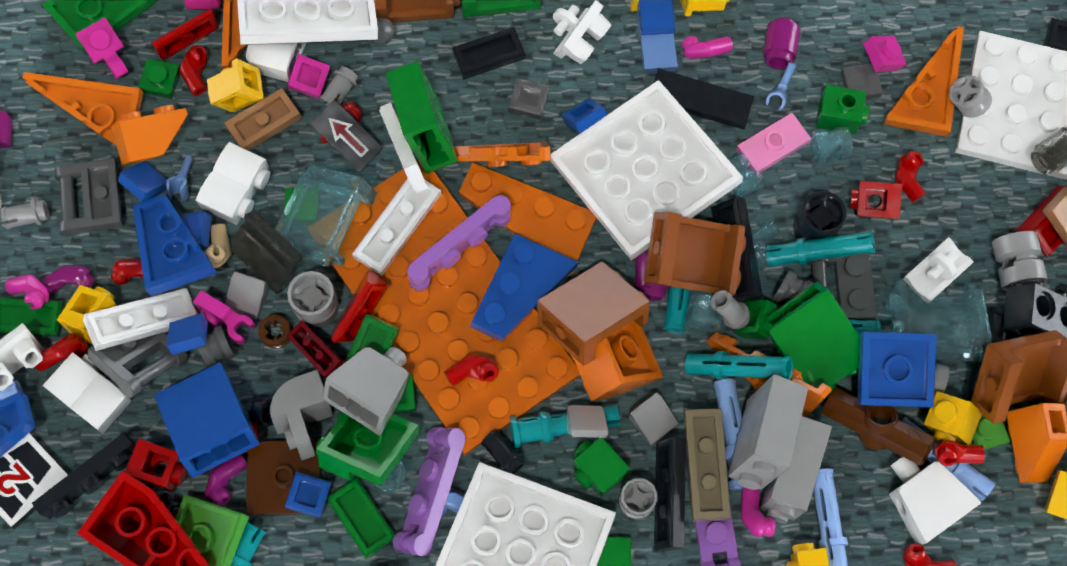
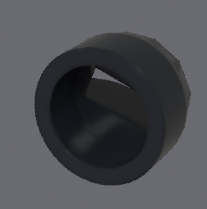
M257 397L250 403L252 406L250 411L248 410V414L253 422L266 427L274 425L270 414L273 398Z

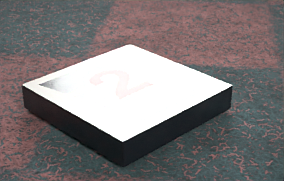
M30 432L0 457V516L14 529L36 510L32 505L33 501L69 475Z

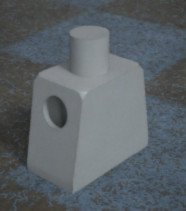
M396 347L389 348L384 355L372 348L362 349L326 378L322 399L380 436L405 391L409 376L407 370L402 368L407 361L405 354Z

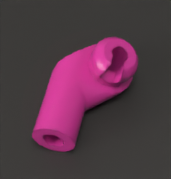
M689 36L682 41L681 47L684 50L683 55L694 60L730 53L733 49V43L728 36L699 42L695 36Z
M32 274L9 278L5 283L6 291L11 295L26 293L24 302L25 304L31 302L32 304L29 306L31 309H40L43 304L48 303V289Z
M742 488L740 517L743 524L754 536L760 538L762 535L771 537L775 533L776 522L772 517H764L759 511L760 489Z

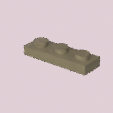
M722 409L685 410L683 414L692 522L729 520L731 513Z

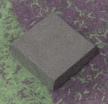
M872 64L842 69L841 76L844 88L866 91L865 100L880 98L883 94L878 72H875Z
M517 78L509 104V112L541 119L549 85Z

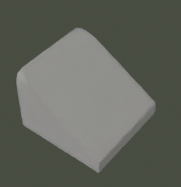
M234 272L231 277L225 305L237 314L258 320L270 288L267 282Z
M658 392L632 411L628 418L650 446L679 424Z
M590 405L568 406V434L572 437L606 438L608 436V427L603 407Z

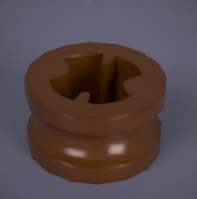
M270 315L261 321L258 327V334L267 347L280 349L290 342L287 335L292 329L284 317ZM276 324H280L283 336L279 339L274 336V340H270V334L267 329L271 325L276 328Z

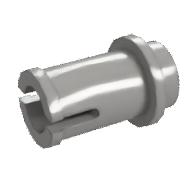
M341 66L339 70H334V78L319 98L322 103L326 102V106L333 100L340 105L350 89L356 88L358 76L349 68Z
M32 198L30 203L1 208L2 222L8 220V222L4 223L6 229H12L13 227L32 223L43 225L44 221L50 219V213L45 200Z
M726 290L718 291L713 295L711 307L723 317L724 323L729 328L740 329L748 324L750 311L744 303L737 302Z

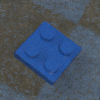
M860 331L857 404L934 407L937 334Z

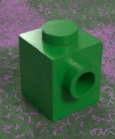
M826 84L819 98L815 127L855 135L860 125L866 124L869 116L870 105L865 104L866 91Z
M598 438L595 442L588 439L574 451L577 457L572 465L576 470L572 473L574 478L584 489L587 490L592 487L601 498L626 477L630 471L629 466L603 438Z

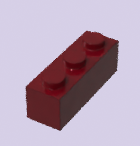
M302 320L287 335L288 339L325 378L345 363L321 336Z

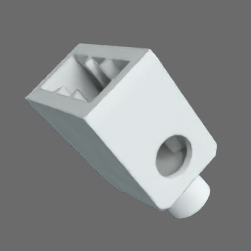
M901 457L890 465L903 484L889 493L915 543L921 545L928 543L981 504V501L937 460L923 470L916 463L905 457Z

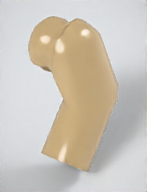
M225 224L211 226L210 237L212 244L204 251L214 268L223 266L232 255Z

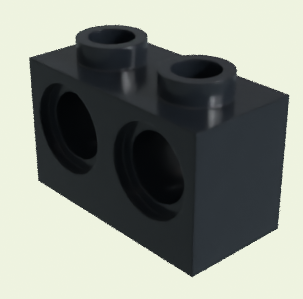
M1026 281L1022 283V286L1007 288L1003 329L1021 337L1057 330L1067 338V294L1045 288L1043 283L1037 281Z

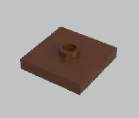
M310 440L315 456L305 460H301L297 448L289 449L287 441L259 442L260 445L248 450L247 516L305 515L285 509L284 506L296 472L322 479V468L319 467L316 454L319 440Z

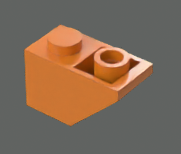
M166 105L154 108L153 115L142 117L141 111L120 115L121 121L113 124L111 127L121 165L152 160L164 155L188 115L186 108L175 110L174 105Z
M1041 403L1008 411V433L1012 440L1015 469L1019 475L1020 483L1048 482L1067 448V415L1065 405Z

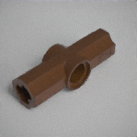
M835 387L823 407V415L859 433L860 441L867 448L873 450L887 448L918 465L924 464L935 444V437L898 419V412L894 407L857 404V397Z

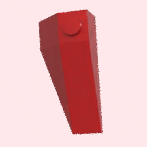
M123 470L77 532L79 536L124 566H210L155 491Z

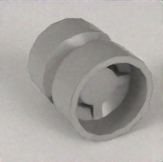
M1015 232L1000 236L992 241L996 263L1002 264V267L998 269V274L1003 291H1007V288L1022 286V283L1026 281H1037L1043 284L1048 281L1044 261L1037 259L1042 253L1037 232Z
M308 271L296 276L289 284L287 291L288 301L299 322L302 320L312 328L325 327L335 319L339 310V302L328 277L320 272Z

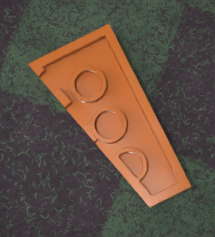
M472 162L459 190L460 197L477 209H480L495 196L502 195L507 197L511 204L510 222L504 227L510 233L522 236L578 262L597 219L591 210Z

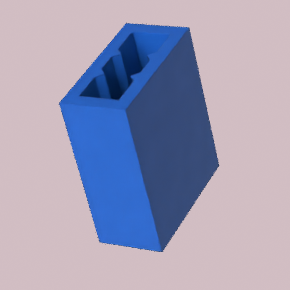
M221 362L154 394L179 460L192 478L260 445L237 391Z

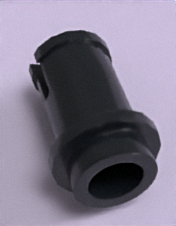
M498 429L489 433L482 440L481 445L485 447L501 466L500 470L515 474L524 466L523 453L521 451L516 452Z

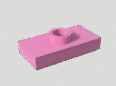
M790 113L737 145L736 151L754 176L809 144L811 137L794 114Z

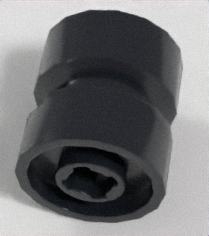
M818 191L809 195L803 202L793 223L796 238L815 240L837 236L847 218L846 206L842 199L828 191Z

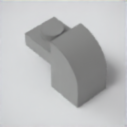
M318 370L294 377L285 382L274 394L270 406L271 419L277 434H285L289 449L297 448L301 460L315 456L305 425L333 416L329 403L322 399L324 387Z

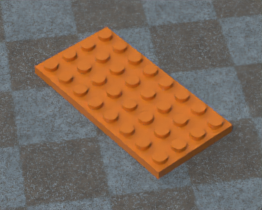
M416 160L424 180L439 188L441 195L383 276L374 272L388 283V287L371 314L401 328L393 347L400 349L407 358L406 363L402 367L409 374L413 375L414 384L446 429L459 428L464 432L465 444L462 453L465 456L480 446L482 440L489 433L496 429L502 431L510 425V416H516L517 419L521 418L581 375L564 348L537 324V311L535 309L503 342L470 328L475 313L501 263L485 240L474 248L470 245L460 253L461 258L451 268L445 269L443 267L430 278L431 283L426 290L419 292L411 287L407 271L409 265L468 218L436 173L433 171L426 174L419 161ZM404 169L308 229L352 295L366 273L373 271L354 259L352 254L408 179ZM468 355H477L493 360L497 364L499 374L492 382H484L467 377L453 387L446 378L444 371Z

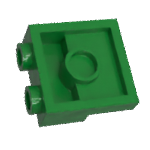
M341 412L337 418L336 425L328 435H323L317 444L316 454L319 467L349 481L356 475L382 486L419 435V425L392 414L384 431L379 436Z

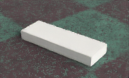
M391 102L381 106L379 111L413 190L418 193L427 189V184L412 149L403 136L398 117Z
M407 179L352 254L353 258L383 276L438 200L441 190L425 180L428 188L417 193L413 190L409 179Z
M187 288L84 314L83 322L95 351L167 332L170 322L194 316L198 313Z

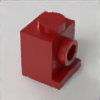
M860 181L858 189H851L850 209H856V217L898 220L900 219L903 184ZM871 195H878L880 197L881 204L879 207L874 208L869 205L868 198Z
M138 439L125 470L126 473L138 481L170 492L173 491L175 485H182L188 472L179 460L176 451ZM161 463H166L167 466L163 475H157V466Z

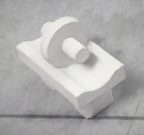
M595 0L590 8H586L579 18L576 15L580 10L575 5H571L569 10L558 8L553 14V19L558 24L554 32L558 36H562L565 31H568V33L553 54L561 59L567 55L579 64L586 61L593 52L594 47L582 38L583 34L587 32L598 41L611 26L609 21L599 13L604 6Z
M948 237L909 272L903 280L920 299L929 304L974 261L964 255Z
M23 323L0 339V391H3L13 383L14 377L12 374L23 366L25 368H34L43 361L41 352L45 349Z

